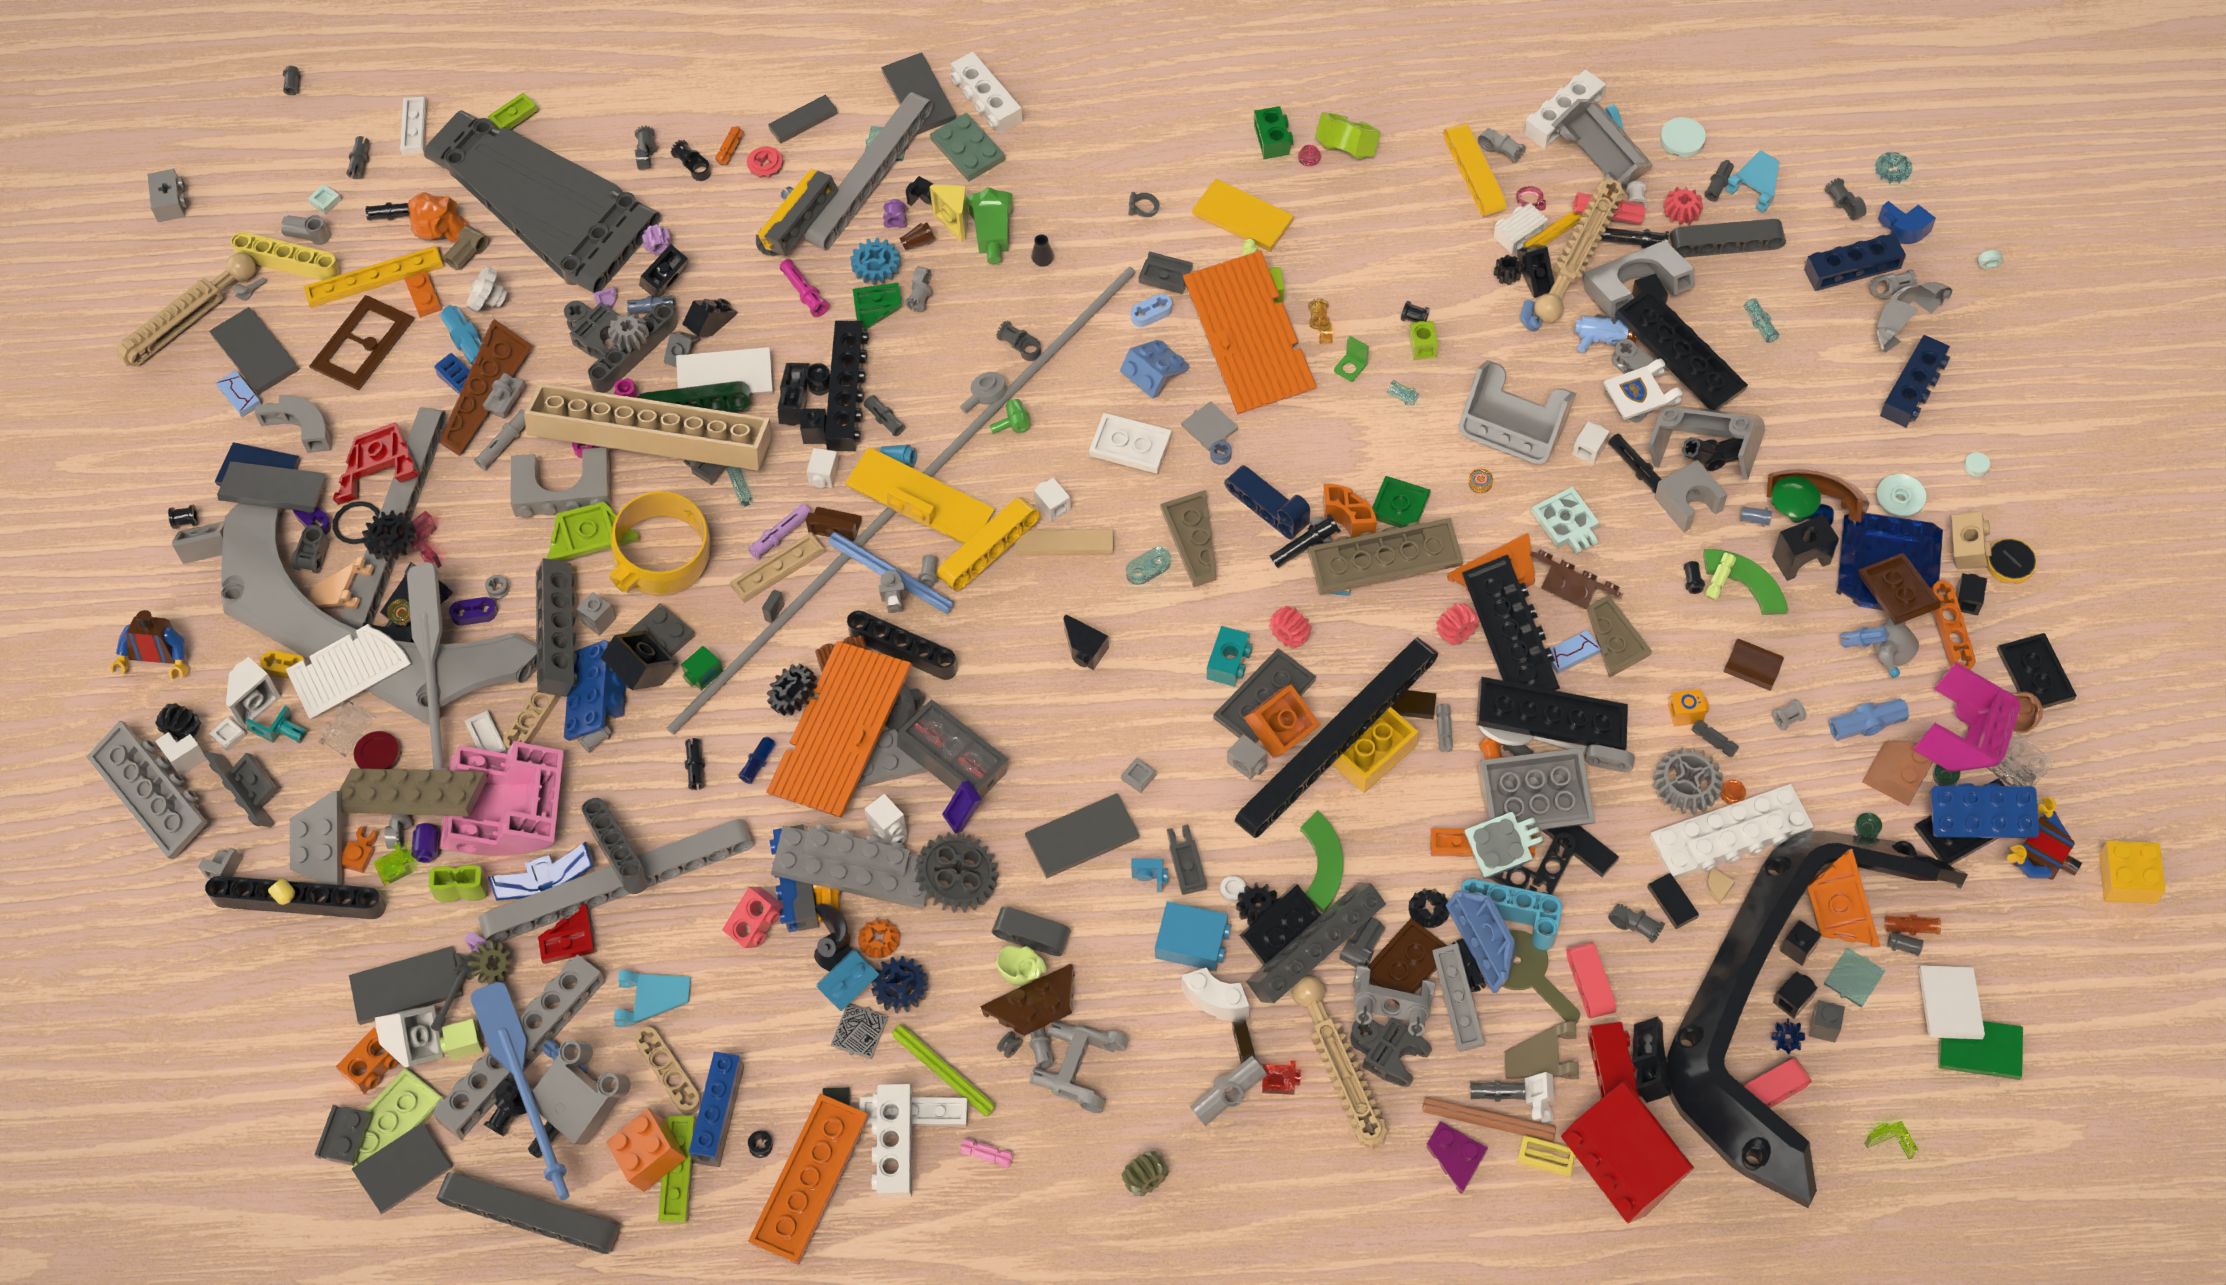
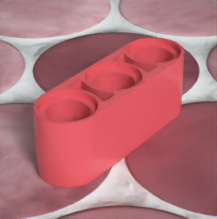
M1590 942L1567 948L1568 963L1588 1018L1591 1019L1615 1013V999L1595 944Z
M1793 1058L1743 1086L1771 1108L1805 1089L1811 1084L1812 1079L1798 1059Z

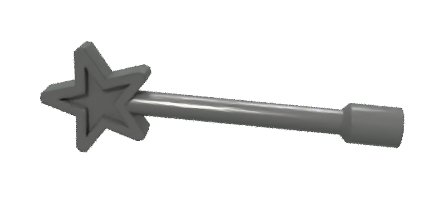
M457 953L455 956L458 965L453 972L459 973L440 1013L436 1015L431 1025V1028L435 1031H441L446 1021L445 1016L465 976H467L468 980H471L473 977L470 972L476 967L468 966V961H474L475 957H472L470 954L466 957Z

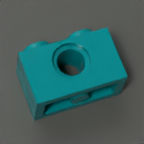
M1224 626L1220 627L1207 665V680L1233 687L1236 686L1238 678L1242 679L1245 673L1246 665L1243 664L1245 657L1250 658L1253 644L1249 643L1250 633ZM1232 655L1235 656V658L1229 659L1226 658V656Z

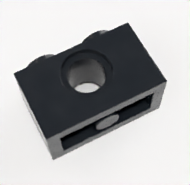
M670 244L640 276L639 286L651 296L660 297L687 268L688 258Z

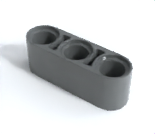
M1001 907L991 932L1002 940L1024 947L1027 946L1053 956H1062L1071 930L1064 924L1010 907Z

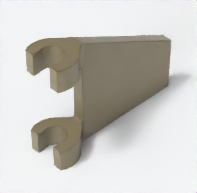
M1569 1021L1558 1024L1505 1051L1506 1079L1527 1078L1544 1072L1553 1074V1077L1571 1080L1579 1079L1578 1062H1567L1560 1065L1558 1037L1577 1039L1576 1022Z

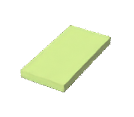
M405 1067L364 1110L370 1112L372 1117L354 1166H350L352 1168L420 1123L424 1124L433 1115L435 1106L443 1098Z

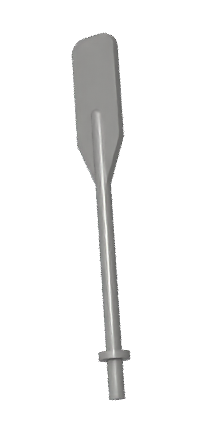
M426 562L413 566L407 574L412 639L425 663L433 769L430 770L449 771V768H444L435 670V659L443 631L438 570L435 564Z

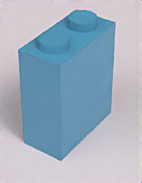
M1167 901L1155 945V959L1202 969L1207 967L1208 970L1217 971L1218 963H1223L1226 948L1222 947L1224 939L1229 940L1232 924H1228V914Z

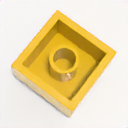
M2107 841L2099 853L2104 901L2157 904L2166 891L2160 843Z

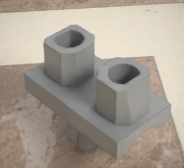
M503 373L501 378L495 380L492 384L493 390L483 404L484 409L493 412L495 416L505 419L510 413L509 409L514 401L519 399L521 391L525 386V381L515 379Z
M886 571L880 579L879 593L881 600L886 602L888 613L902 612L901 599H906V593L901 576L896 571Z

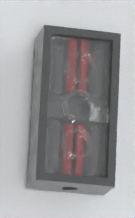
M932 699L898 731L897 747L954 792L957 791L962 782L969 780L982 798L1006 774L1008 758Z

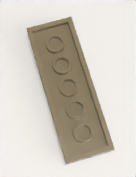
M351 768L339 790L341 792L342 813L469 816L488 777L484 771Z

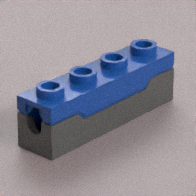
M803 824L790 826L792 828L805 830ZM781 828L773 829L774 839L769 840L772 855L776 854L782 831ZM779 877L780 885L776 886L778 901H783V908L780 910L781 924H786L788 933L818 928L819 922L815 908L816 901L813 884Z
M721 1052L713 1053L689 1149V1154L695 1164L720 1167L744 1070L740 1055Z

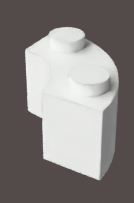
M1207 967L1181 975L1182 990L1191 1004L1199 1011L1216 1016V1019L1227 1021L1249 1018V1004L1241 983L1229 984L1220 982L1210 974Z

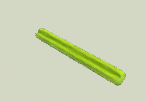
M898 1025L892 1032L893 1038L959 1095L967 1098L968 1102L985 1117L991 1115L995 1110V1104L906 1027Z

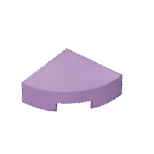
M615 286L593 293L597 305L601 302L612 309L617 301Z
M469 931L465 937L471 951L480 953L477 948L479 943L486 947L487 941L473 932Z

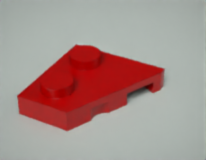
M586 904L578 907L579 911L568 919L564 917L556 923L554 928L548 929L538 936L543 964L574 958L577 954L583 956L595 953Z

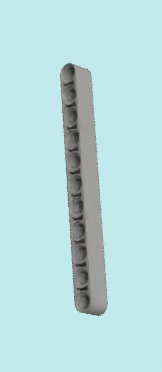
M419 408L407 439V445L419 476L400 483L395 479L394 474L381 512L384 511L386 515H389L391 510H394L396 516L403 512L405 518H412L446 425L447 415L445 410ZM366 549L363 557L366 559L364 564H372L374 569L370 576L357 573L350 597H358L361 600L356 609L344 608L341 623L357 630L362 627L363 622L373 625L396 562L394 556H390L388 561H385L383 556L380 559H376L375 555H370Z
M737 819L638 855L637 858L645 873L648 888L745 852L753 846V840L746 822L742 819ZM612 866L487 911L479 916L478 921L484 939L486 941L492 940L494 944H497L498 942H503L562 920L564 917H570L579 911L578 907L586 904L589 910L630 893L625 890Z

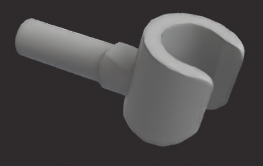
M261 278L247 287L237 284L233 289L238 293L235 297L244 301L249 300L252 291L266 283V280Z

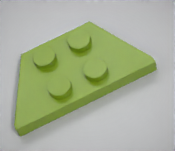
M604 501L557 513L547 559L565 561L611 549V531L617 515L612 512V509ZM629 528L623 535L619 546L638 542V533L636 531L633 532Z

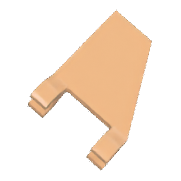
M357 557L353 564L314 585L308 600L317 608L344 606L356 609L361 599L350 597L352 592L348 588L355 573L370 576L374 566L372 564H364L366 559Z

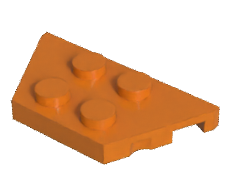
M1526 533L1449 572L1447 579L1452 583L1456 581L1466 587V591H1468L1462 572L1508 555L1519 583L1525 582L1526 587L1533 585L1535 575L1533 559L1530 556L1532 551L1529 534Z
M1850 849L1815 877L1808 886L1820 933L1822 934L1821 937L1841 938L1847 942L1855 943L1857 941L1871 944L1873 947H1879V940L1853 849Z

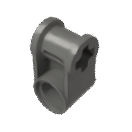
M310 525L302 531L298 546L292 556V568L294 570L302 568L312 570L316 574L321 571L329 548V541L320 526Z

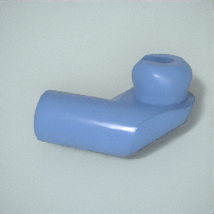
M1525 300L1520 320L1528 330L1536 331L1542 325L1541 318L1537 320L1538 316L1533 315L1535 302Z

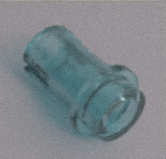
M1393 380L1391 382L1392 387L1389 386L1387 394L1404 401L1406 406H1413L1419 396L1416 389H1410Z

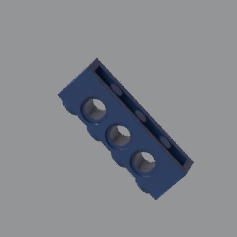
M1895 233L1880 235L1871 240L1858 241L1852 245L1839 246L1829 251L1813 253L1808 256L1804 271L1814 291H1819L1901 269L1906 254Z
M1922 336L1885 401L1881 417L1907 428L1911 420L1916 421L1922 409L1919 407L1920 403L1925 404L1931 393L1928 390L1929 387L1936 386L1941 375L1938 371L1940 368L1944 370L1950 360V356L1947 355L1950 348L1949 345L1929 336Z

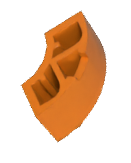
M1323 484L1324 518H1327L1326 515L1330 513L1334 521L1342 524L1349 531L1351 538L1358 537L1364 532L1376 533V516L1365 498H1360L1348 487L1337 484Z

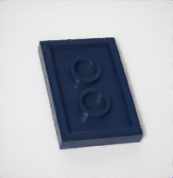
M233 442L215 479V483L217 486H221L230 461L297 470L301 460L297 455Z

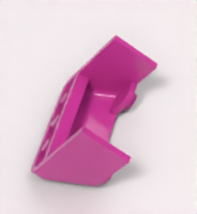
M1955 662L1937 683L1934 690L1956 702L1954 711L1958 719L1970 725L1966 738L1963 739L1934 722L1914 746L1913 750L1952 772L1997 766L2005 758L2020 711V702L2013 694Z

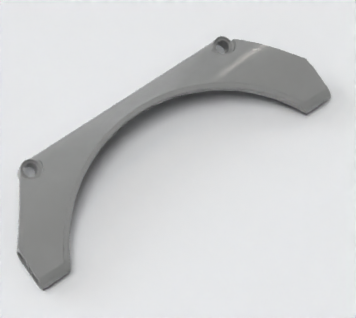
M238 503L225 515L221 569V585L223 588L221 597L224 613L311 660L309 656L349 634L352 635L354 640L359 638L356 633L357 629L335 620L306 599L285 572L276 546V531L282 509ZM517 633L468 643L439 644L435 659L439 718L441 716V706H445L471 691L514 680L523 683L537 670V644ZM396 641L405 651L412 664L365 691L415 717L422 723L430 724L425 663L415 643Z

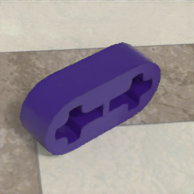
M316 506L315 512H310L308 515L304 511L293 510L296 518L305 528L315 525L314 521L317 520L320 524L323 523L320 527L325 535L330 532L331 523L327 515L318 506Z
M489 597L457 601L449 608L452 621L459 626L492 621L498 612L495 602ZM488 606L487 612L483 613L484 607ZM460 610L465 611L463 612V616H458Z

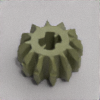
M488 940L486 947L482 943L477 944L480 953L470 952V955L476 958L475 961H468V966L476 967L470 974L471 976L480 974L478 977L479 983H483L487 979L489 985L495 983V978L499 982H503L502 972L511 974V970L506 968V964H513L514 960L505 958L511 951L510 949L502 951L503 943L498 942L494 947L493 941ZM488 957L495 958L496 961L493 962L494 968L486 967V964L489 962Z
M1146 1151L1143 1155L1139 1154L1136 1159H1133L1125 1167L1121 1176L1125 1186L1134 1196H1144L1146 1193H1151L1153 1189L1158 1188L1160 1183L1165 1181L1169 1171L1161 1155H1158L1156 1151Z

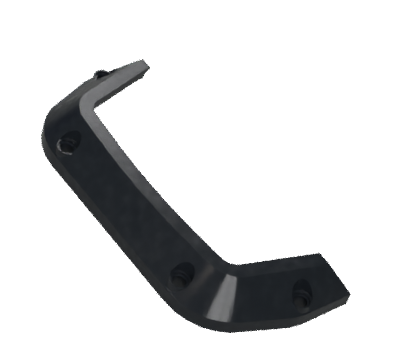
M1818 831L1794 836L1773 850L1762 865L1673 1039L1666 1058L1669 1072L1672 1075L1670 1098L1679 1115L1732 1168L1745 1177L1806 1208H1809L1817 1191L1810 1142L1734 1079L1725 1068L1724 1058L1743 1008L1765 960L1794 908L1819 869L1825 864L1833 863L1846 851L1853 849L1857 867L1920 881L1941 880L1957 884L1956 887L1962 888L1968 875L1967 873L1916 850L1907 841L1895 842L1885 839ZM1769 870L1776 871L1779 875H1772L1769 873ZM1681 1040H1688L1693 1046H1684ZM1746 1157H1755L1759 1164H1751Z

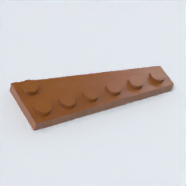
M495 319L491 322L439 440L440 444L458 456L489 412L484 409L483 404L493 390L492 384L494 381L499 380L503 373L512 377L533 346Z

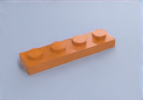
M1431 828V856L1474 857L1464 833L1466 829ZM1535 846L1528 848L1532 858L1535 857Z

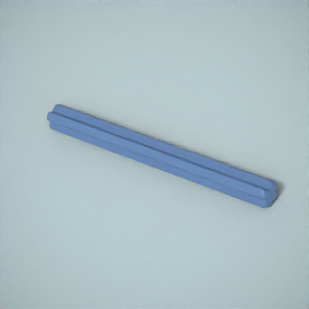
M834 532L828 540L829 545L880 575L889 570L898 572L905 590L946 614L952 610L954 602L841 534Z

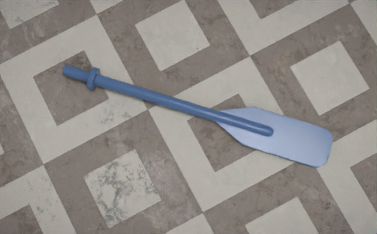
M495 982L476 989L471 995V1002L490 1054L514 1076L547 1165L544 1171L545 1179L553 1181L559 1200H566L570 1196L563 1178L567 1170L564 1164L558 1163L524 1074L527 1040L507 987L503 983Z

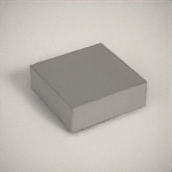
M1136 758L1122 773L1121 780L1142 793L1157 776V773L1154 769Z

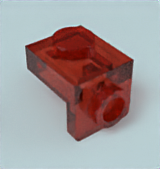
M1290 1060V1065L1263 1064V1069L1267 1076L1263 1078L1262 1093L1294 1095L1295 1085L1300 1086L1301 1069H1295L1296 1061Z

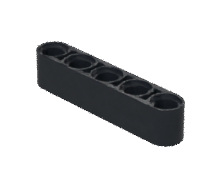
M853 611L848 615L849 635L856 637L862 635L866 646L888 656L911 662L913 667L943 680H950L956 675V657L950 649L864 611ZM879 634H884L882 637H876ZM899 644H906L903 647L898 646ZM922 653L928 654L926 656H919ZM943 663H950L947 666H941Z

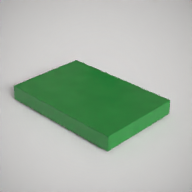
M1983 1021L1985 1032L1983 1039L1939 1038V1069L2017 1080L2022 1078V1026Z

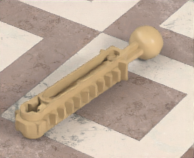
M1610 177V179L1601 180L1598 184L1599 186L1594 190L1596 194L1591 196V201L1586 205L1587 209L1582 213L1584 217L1579 219V224L1574 228L1575 232L1570 236L1572 240L1566 243L1568 248H1564L1562 251L1563 255L1559 256L1557 263L1552 268L1557 274L1550 292L1540 296L1535 302V314L1543 322H1554L1562 316L1564 310L1562 297L1572 282H1578L1583 276L1582 273L1586 269L1584 266H1587L1590 261L1588 258H1591L1594 254L1592 250L1597 248L1598 245L1596 243H1599L1602 238L1600 235H1603L1606 231L1604 227L1609 225L1610 222L1608 220H1611L1614 215L1612 212L1616 211L1617 205L1622 200L1621 197L1624 191L1621 182H1617ZM1609 190L1611 192L1610 197L1606 198L1605 196L1607 195Z
M235 253L227 260L226 270L210 282L205 277L198 280L195 285L118 344L117 355L120 357V360L127 366L142 364L212 307L218 306V303L223 300L220 293L221 290L234 280L246 281L254 275L255 261L252 257L245 253Z
M1306 975L1292 987V997L1298 1005L1307 1008L1316 1030L1311 1035L1314 1045H1317L1315 1047L1317 1053H1322L1320 1055L1322 1062H1327L1324 1065L1326 1071H1332L1328 1075L1331 1081H1335L1333 1083L1334 1089L1340 1090L1337 1093L1339 1100L1345 1099L1341 1105L1343 1109H1348L1345 1112L1347 1119L1353 1118L1350 1121V1125L1352 1128H1356L1354 1134L1361 1146L1364 1145L1374 1149V1147L1384 1145L1386 1135H1388L1384 1119H1379L1381 1116L1380 1110L1374 1109L1377 1104L1375 1100H1370L1373 1095L1371 1090H1366L1369 1087L1367 1081H1361L1364 1075L1362 1071H1357L1360 1068L1359 1063L1353 1062L1356 1059L1354 1052L1348 1053L1351 1050V1046L1349 1043H1345L1347 1037L1345 1034H1342L1341 1023L1333 1024L1332 1019L1326 1013L1322 1004L1325 994L1324 984L1317 977ZM1369 1122L1372 1126V1129L1375 1131V1134L1372 1136L1369 1134L1366 1127V1124H1368Z

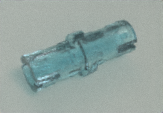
M1756 298L1748 300L1744 304V308L1752 318L1753 326L1759 329L1767 343L1778 339L1780 334L1773 326L1771 316L1764 312ZM1758 315H1760V317L1762 318L1763 322L1765 323V326L1758 318Z

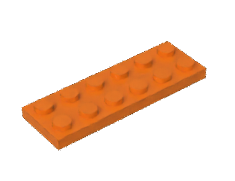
M819 1094L748 1240L750 1244L799 1265L869 1119L868 1113Z

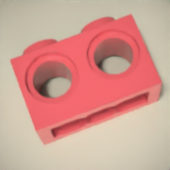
M749 887L722 930L744 948L758 947L765 941L767 937L766 932L769 927L779 919L783 904L762 887ZM761 903L764 907L762 914L759 909ZM747 924H748L749 927H750V933H749V935H748L747 932H746V926H747Z

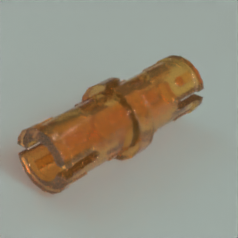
M1912 914L1909 917L1885 916V922L1896 923V925H1884L1885 932L1901 931L1909 932V935H1916V933L1939 935L1941 932L1940 927H1930V924L1941 925L1940 918H1919L1917 915Z

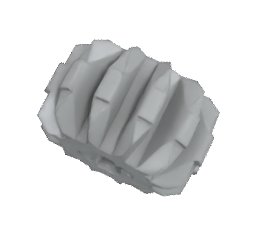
M626 312L624 317L617 314V321H611V327L608 328L612 345L614 347L618 346L621 352L626 348L630 353L632 348L640 350V344H646V337L649 336L646 321L643 318H639L637 313L630 316Z

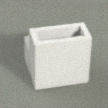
M168 732L155 741L179 776L184 775L207 759L191 734L176 743Z

